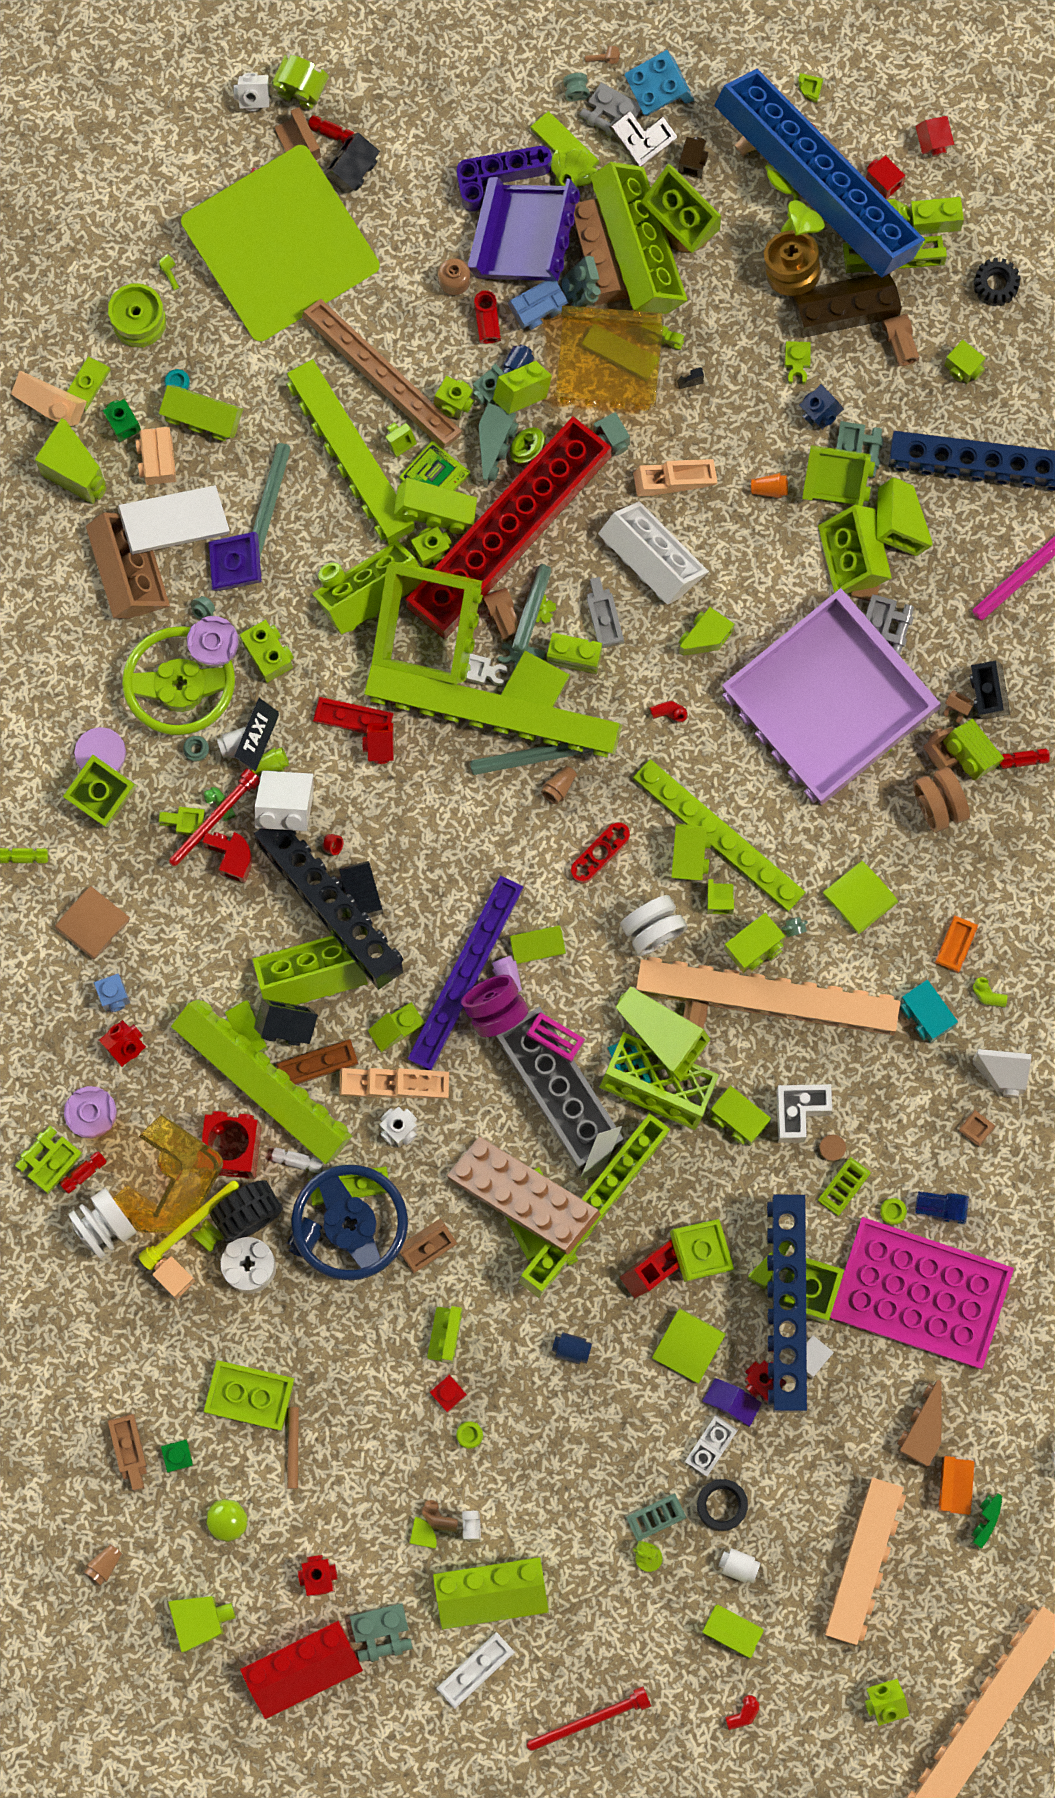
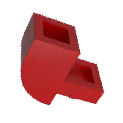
M214 832L213 835L206 833L202 841L204 847L224 854L219 868L220 874L245 884L252 867V854L246 840L236 832L233 833L230 841H228L227 836L221 833Z

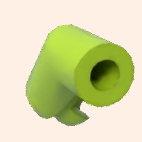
M984 977L977 978L973 984V991L980 1002L984 1005L1006 1008L1007 995L993 993L988 984V979Z

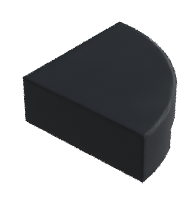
M702 367L690 370L691 375L687 377L680 376L677 380L679 389L703 384L704 373Z

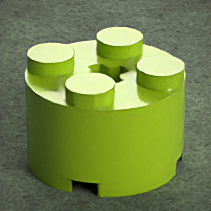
M284 55L272 81V87L278 90L277 96L290 101L293 97L300 100L299 104L302 107L312 110L322 94L329 75L323 69H321L320 73L314 69L315 64L295 55H290L288 59L287 55Z

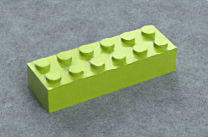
M609 162L590 177L601 208V214L605 220L608 236L611 239L615 257L622 273V279L630 297V303L634 311L668 314L687 302L688 299L663 224L641 203V200L651 188L645 169L641 166Z

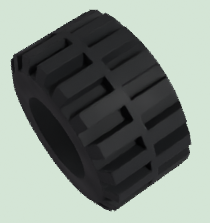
M267 1180L252 1182L225 1197L212 1209L210 1216L225 1242L231 1243L239 1238L248 1237L267 1226L279 1216L283 1207Z

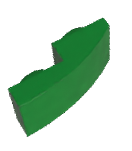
M999 1493L995 1494L994 1497L988 1495L979 1506L983 1510L979 1516L987 1523L985 1525L980 1523L971 1534L974 1537L971 1544L978 1550L982 1549L998 1521L1002 1505V1495Z

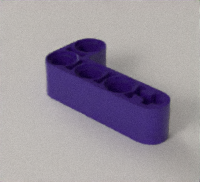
M535 146L462 160L457 165V182L463 207L470 212H475L482 208L484 199L483 187L487 186L489 177H498L502 183L548 174L551 171L552 164L551 151L545 146ZM514 163L522 165L520 168L511 167ZM488 168L498 169L494 173H490L487 171ZM465 172H471L474 175H472L471 177H464L462 174H464ZM471 194L478 196L475 200H470L467 197Z

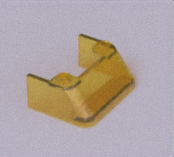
M161 1114L139 1136L161 1152L157 1159L158 1168L171 1179L158 1206L128 1185L113 1198L132 1226L142 1233H172L204 1205L223 1167V1160L218 1152Z

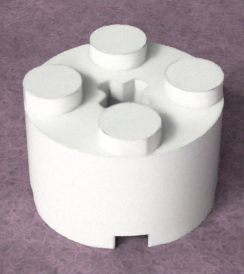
M243 1237L227 1245L221 1258V1271L226 1281L234 1289L242 1293L252 1294L260 1292L271 1283L276 1273V1260L264 1242L253 1237ZM248 1259L255 1264V1266L250 1267V1271H246L242 1264L247 1263Z

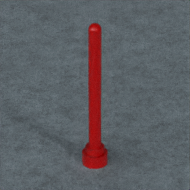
M248 768L244 770L239 776L241 778L238 781L239 785L169 859L171 866H177L246 791L250 792L251 789L255 790L259 786L260 778Z
M644 1686L633 1690L634 1693L630 1694V1698L529 1740L527 1742V1749L534 1751L633 1708L635 1710L641 1708L643 1711L652 1707Z

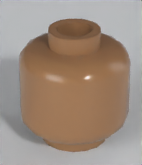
M451 258L441 264L438 270V280L441 289L450 295H460L469 288L471 283L470 269L464 261Z

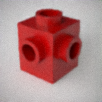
M124 1020L113 1025L99 1039L101 1044L121 1067L130 1060L135 1059L146 1048L140 1040L143 1034L134 1024L129 1027Z
M765 1360L760 1364L755 1361L745 1371L748 1375L744 1380L748 1384L745 1386V1389L755 1399L759 1396L767 1404L768 1390H773V1379H768V1363ZM765 1376L768 1379V1383H761L759 1377ZM783 1378L780 1380L781 1389L787 1384Z
M323 1555L307 1557V1563H301L302 1570H298L300 1587L305 1586L307 1597L335 1592L333 1581L338 1580L336 1565L330 1564L329 1559H323ZM320 1570L322 1576L320 1579L315 1580L314 1573Z

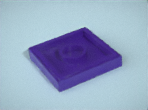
M256 532L208 541L212 590L223 591L262 582L259 539Z

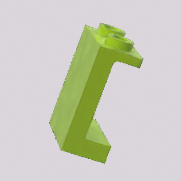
M811 445L802 499L812 501L813 498L863 506L864 501L869 502L871 487L866 486L868 477H873L875 462L871 461V454Z

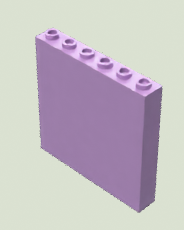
M841 588L722 685V689L725 692L722 694V697L731 707L734 704L741 711L738 714L741 720L747 726L752 724L757 732L754 734L763 745L768 743L772 747L773 751L771 754L780 765L784 762L790 769L787 773L796 784L801 781L806 787L804 791L806 796L812 803L818 801L820 805L827 802L937 712L941 704Z

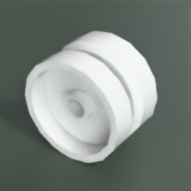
M669 895L658 897L644 904L621 921L620 926L626 936H636L632 946L638 956H644L656 951L686 931L688 926L682 916L672 915L676 906Z

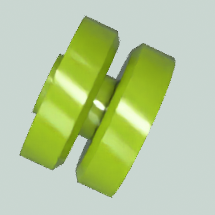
M131 283L122 286L112 295L108 304V315L115 335L122 343L131 347L143 348L154 344L161 338L166 329V314L160 296L153 288L145 284Z

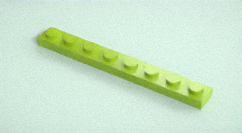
M651 759L633 777L635 782L684 824L707 826V833H712L711 847L788 913L805 895L806 891Z

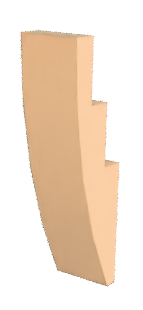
M398 1068L397 1070L340 1069L339 1096L449 1098V1072Z

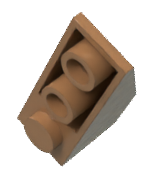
M937 1380L934 1385L928 1384L922 1395L926 1399L922 1408H915L909 1420L913 1422L910 1431L904 1430L897 1442V1445L901 1446L898 1453L925 1468L929 1467L941 1445L942 1381Z

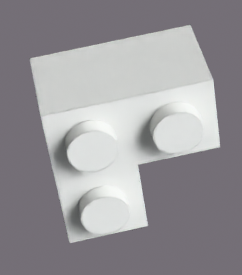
M831 1084L778 1085L776 1091L778 1143L805 1142L806 1116H830L832 1112Z

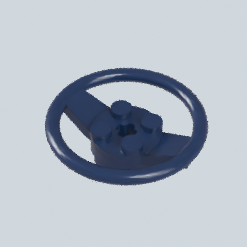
M361 1165L335 1166L314 1176L300 1191L292 1211V1236L303 1259L319 1273L338 1280L365 1279L384 1270L401 1251L408 1230L406 1205L397 1187L380 1172ZM357 1175L368 1178L379 1184L391 1197L397 1212V1232L391 1247L382 1258L379 1256L373 1238L376 1234L377 1226L374 1211L360 1198L352 1197L338 1176ZM318 1187L327 1210L324 1214L323 1226L328 1241L333 1247L342 1251H348L361 1269L343 1270L331 1267L319 1260L309 1249L302 1231V1215L307 1200ZM345 1220H356L358 1223L354 1225L356 1229L353 1231L349 1228L344 1229Z

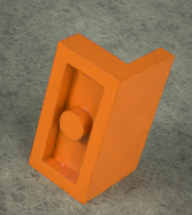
M951 1456L942 1457L938 1512L966 1515L971 1513L975 1464L973 1460L955 1459V1457Z

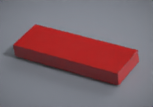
M319 697L313 722L367 734L368 723H392L394 713Z

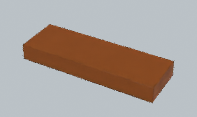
M351 1039L276 1063L277 1069L286 1072L290 1077L289 1080L295 1085L338 1072L342 1068L359 1065Z

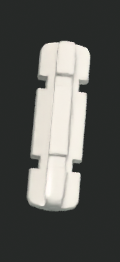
M274 1148L271 1160L275 1163L282 1164L283 1162L287 1166L302 1170L307 1168L310 1172L320 1173L323 1162L319 1158L312 1157L311 1159L308 1155L292 1151L285 1152L281 1148Z

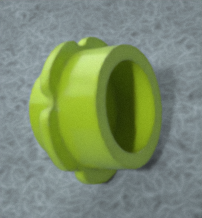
M639 1541L637 1547L633 1548L634 1553H637L636 1559L651 1564L652 1560L658 1559L657 1553L659 1548L651 1543Z

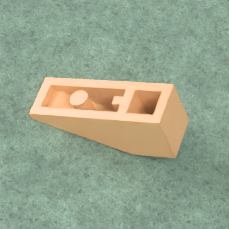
M19 371L11 395L56 422L63 418L70 426L79 424L87 401L23 371Z

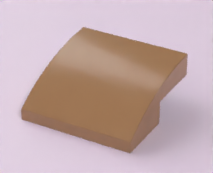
M90 886L58 921L55 929L95 960L110 945L112 938L127 925L130 917Z

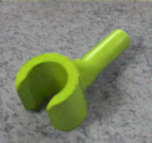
M167 254L160 259L159 266L168 277L175 291L179 289V286L170 269L176 266L171 256Z

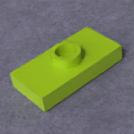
M89 356L67 390L68 393L87 401L84 408L85 412L111 371L110 367Z

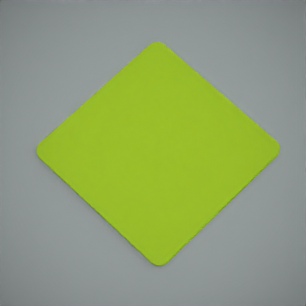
M304 145L293 147L185 212L181 218L182 227L248 332L256 341L267 340L300 320L303 311L318 300L322 299L325 303L331 301L375 274L380 268L376 255L314 156Z

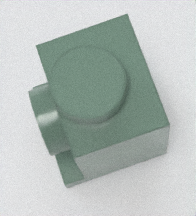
M496 364L473 383L474 392L472 395L481 405L483 403L486 405L488 403L493 405L496 403L493 400L497 380L499 376L505 374ZM490 382L495 385L492 388L486 387Z
M616 412L593 423V432L596 435L601 434L599 437L611 446L612 454L617 456L628 449L630 436Z

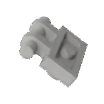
M601 82L588 101V105L595 108V110L591 112L583 108L579 117L586 120L588 125L592 127L597 126L604 130L607 136L613 138L615 135L609 128L611 124L629 111L637 119L642 110L637 102ZM605 114L614 120L610 123L601 118V116Z
M872 594L866 618L885 640L892 644V648L900 656L902 647H905L907 642L905 637L908 627L913 623L914 617L912 614L914 607L905 604L903 612L895 611L897 601ZM892 620L899 622L896 634L888 633Z

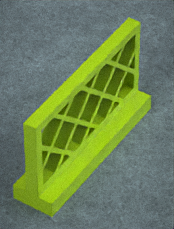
M623 1032L599 1088L696 1130L703 1117L719 1074L693 1064L682 1079V1081L689 1079L693 1089L683 1091L679 1083L680 1081L671 1074L662 1062L651 1065L647 1056L655 1054L643 1040ZM624 1043L635 1046L638 1052L627 1055L623 1047ZM641 1058L645 1068L635 1070L631 1060ZM625 1062L629 1072H622L614 1068V1066ZM665 1069L669 1078L660 1081L655 1071ZM649 1073L653 1083L649 1084L640 1080L639 1075ZM702 1076L711 1080L710 1084L700 1087L695 1077ZM673 1084L677 1094L665 1091L663 1086ZM697 1094L701 1106L688 1101L687 1097Z

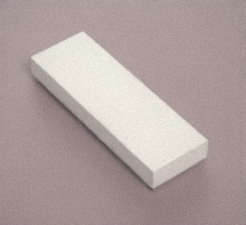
M496 1632L440 1684L437 1689L456 1708L515 1652Z

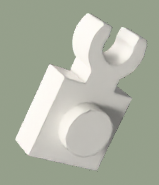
M470 654L468 664L471 665V670L467 673L466 681L485 685L486 679H490L493 684L503 686L504 680L496 678L495 675L498 672L507 673L506 666L499 664L492 667L490 666V658Z

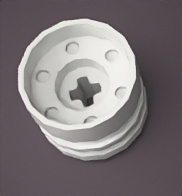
M106 1188L91 1197L96 1208L94 1211L91 1212L83 1204L79 1206L85 1215L84 1218L80 1219L74 1210L68 1214L77 1235L85 1246L100 1259L106 1256L100 1246L103 1242L111 1251L115 1249L110 1237L115 1235L119 1240L125 1242L137 1233L132 1223Z

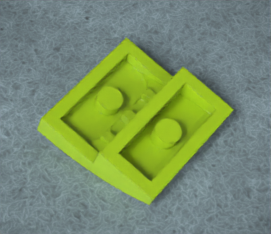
M863 861L823 892L824 897L841 913L842 918L858 934L898 903L893 893Z
M679 1308L652 1358L699 1384L726 1333Z

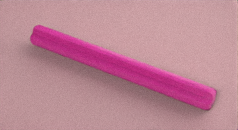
M1055 536L972 610L977 619L984 620L1055 556Z

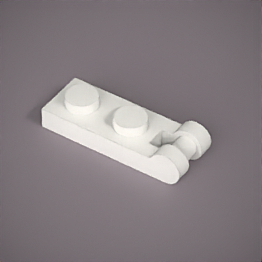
M463 1511V1540L481 1542L479 1511Z

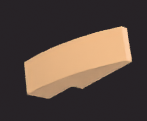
M714 459L666 461L663 465H641L633 472L637 497L699 489L718 483Z

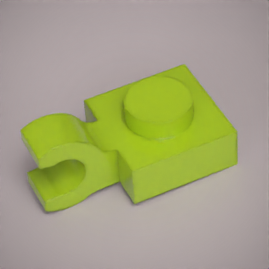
M179 806L178 814L160 812L159 826H176V834L192 835L204 822L205 809Z

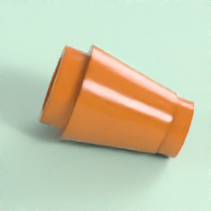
M777 473L751 479L752 494L782 498V496L788 495L787 475Z

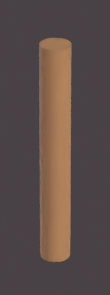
M298 1407L288 1408L287 1489H298Z

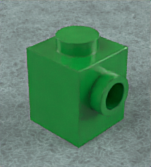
M125 398L120 401H112L103 409L104 416L119 443L140 432L139 422Z

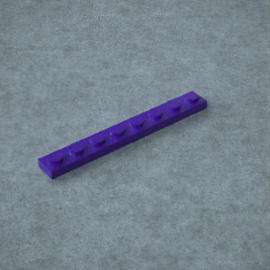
M500 875L408 1057V1061L426 1070H433L463 1010L462 998L475 986L524 886Z

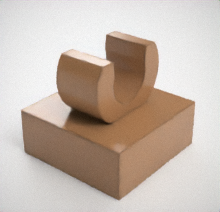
M953 690L945 702L948 707L945 709L944 715L947 717L951 710H956L959 714L956 722L959 723L965 715L968 716L974 707V701Z

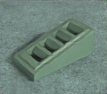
M674 1493L626 1518L638 1542L687 1517ZM669 1502L676 1514L674 1518H671L665 1505ZM659 1507L666 1519L664 1523L661 1522L656 1512V1509ZM648 1512H651L657 1525L654 1528L651 1527L646 1516ZM640 1516L647 1529L644 1533H642L636 1520Z

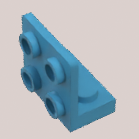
M668 50L625 73V77L645 116L652 114L676 99L681 98L685 104L695 100L675 58Z

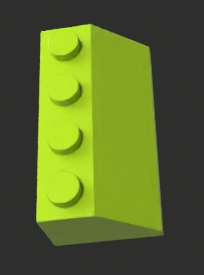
M393 542L345 572L344 579L334 587L323 586L312 593L332 625L341 635L353 631L358 624L366 619L375 617L380 611L387 564L400 562L420 567L415 557L400 542ZM404 576L401 598L413 592L423 580Z
M333 936L252 958L263 999L298 1005L368 984L366 975Z
M540 1557L433 1574L442 1630L549 1613Z

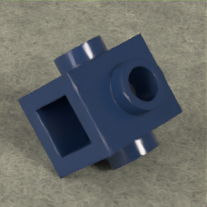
M822 384L813 392L808 393L799 404L805 411L802 415L803 418L811 426L816 423L822 430L826 426L831 425L844 410L841 404Z

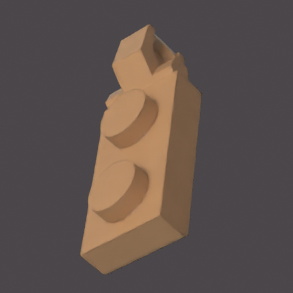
M131 1414L109 1420L108 1425L119 1471L123 1479L130 1478L134 1492L145 1489L142 1475L147 1474V1463L135 1415Z

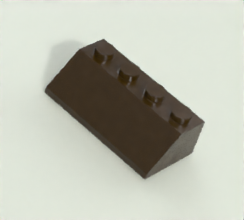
M872 274L819 285L802 295L792 296L802 338L882 322V320L899 316L902 309L896 283L890 274L882 278L878 274Z

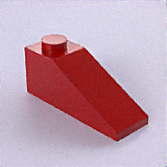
M672 1239L662 1244L619 1277L634 1299L652 1290L679 1268Z

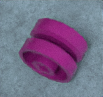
M503 974L484 980L470 989L462 998L461 1004L466 1014L472 1018L471 1023L480 1037L487 1038L504 1033L519 1024L528 1014L529 1008L524 998L518 994L519 989L510 975Z

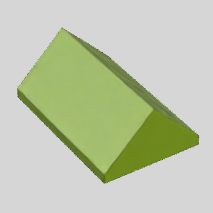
M667 164L641 200V203L691 253H694L720 231L721 215L671 164Z

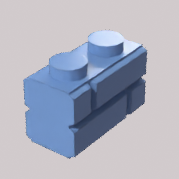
M544 281L510 300L508 306L522 330L527 327L533 330L543 324L541 319L550 315L551 318H554L565 311L563 307L567 305L568 301L557 281Z

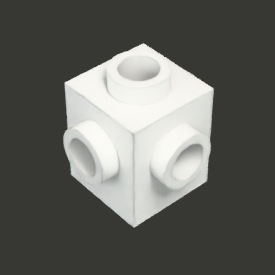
M246 73L243 76H239L238 85H234V100H239L240 108H245L247 111H256L260 108L269 107L270 89L268 75Z
M399 1106L395 1110L391 1108L380 1119L382 1121L380 1128L383 1131L380 1135L389 1145L393 1143L398 1147H401L403 1144L408 1145L417 1136L415 1133L418 1130L415 1124L417 1118L408 1109L403 1111ZM398 1120L403 1122L401 1129L393 1127Z

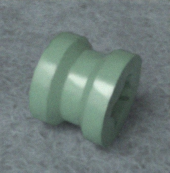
M572 73L563 78V84L567 88L565 92L567 101L585 100L590 96L589 89L586 87L588 83L586 74Z

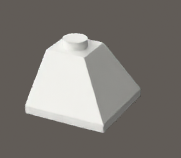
M978 1049L973 1057V1065L997 1092H1003L1004 1097L1017 1098L1019 1094H1024L1027 1087L1031 1054Z

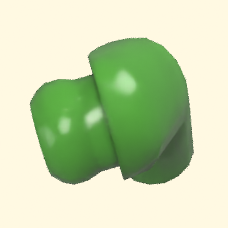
M211 787L210 790H206L203 793L205 801L209 804L215 802L217 807L226 798L217 787ZM232 807L222 817L225 822L236 816Z

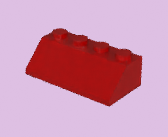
M338 1620L241 1668L240 1671L253 1699L266 1720L362 1672L363 1669L341 1622Z

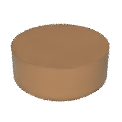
M828 1135L822 1139L819 1152L825 1160L835 1162L844 1156L846 1144L840 1136Z

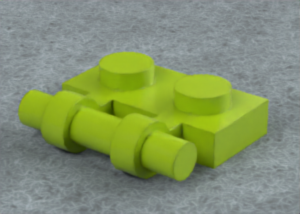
M51 1126L44 1133L40 1132L37 1135V1141L28 1151H23L20 1155L22 1158L15 1165L23 1172L30 1164L34 1169L29 1173L28 1177L48 1194L83 1155L81 1151L63 1136L56 1144L52 1142L51 1139L56 1135L57 1131ZM46 1146L50 1151L39 1162L35 1157Z

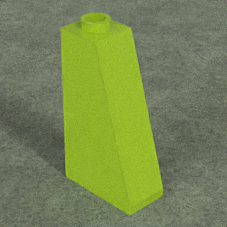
M631 986L618 1000L616 1009L671 1074L681 1082L711 1040L704 1029Z

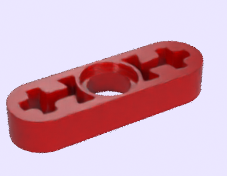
M621 822L611 824L572 864L571 876L576 882L584 884L591 881L628 843L630 830L627 825ZM622 829L624 831V839L617 838L612 844L616 848L612 850L610 844L603 841V839L607 838L609 842L614 836L612 831H620ZM597 847L606 848L608 851L607 857L603 860L596 859L593 856L594 849ZM589 856L590 860L598 866L594 868L593 864H591L587 869L589 875L585 876L582 874L579 877L577 875V867H585L588 864V860L585 858Z

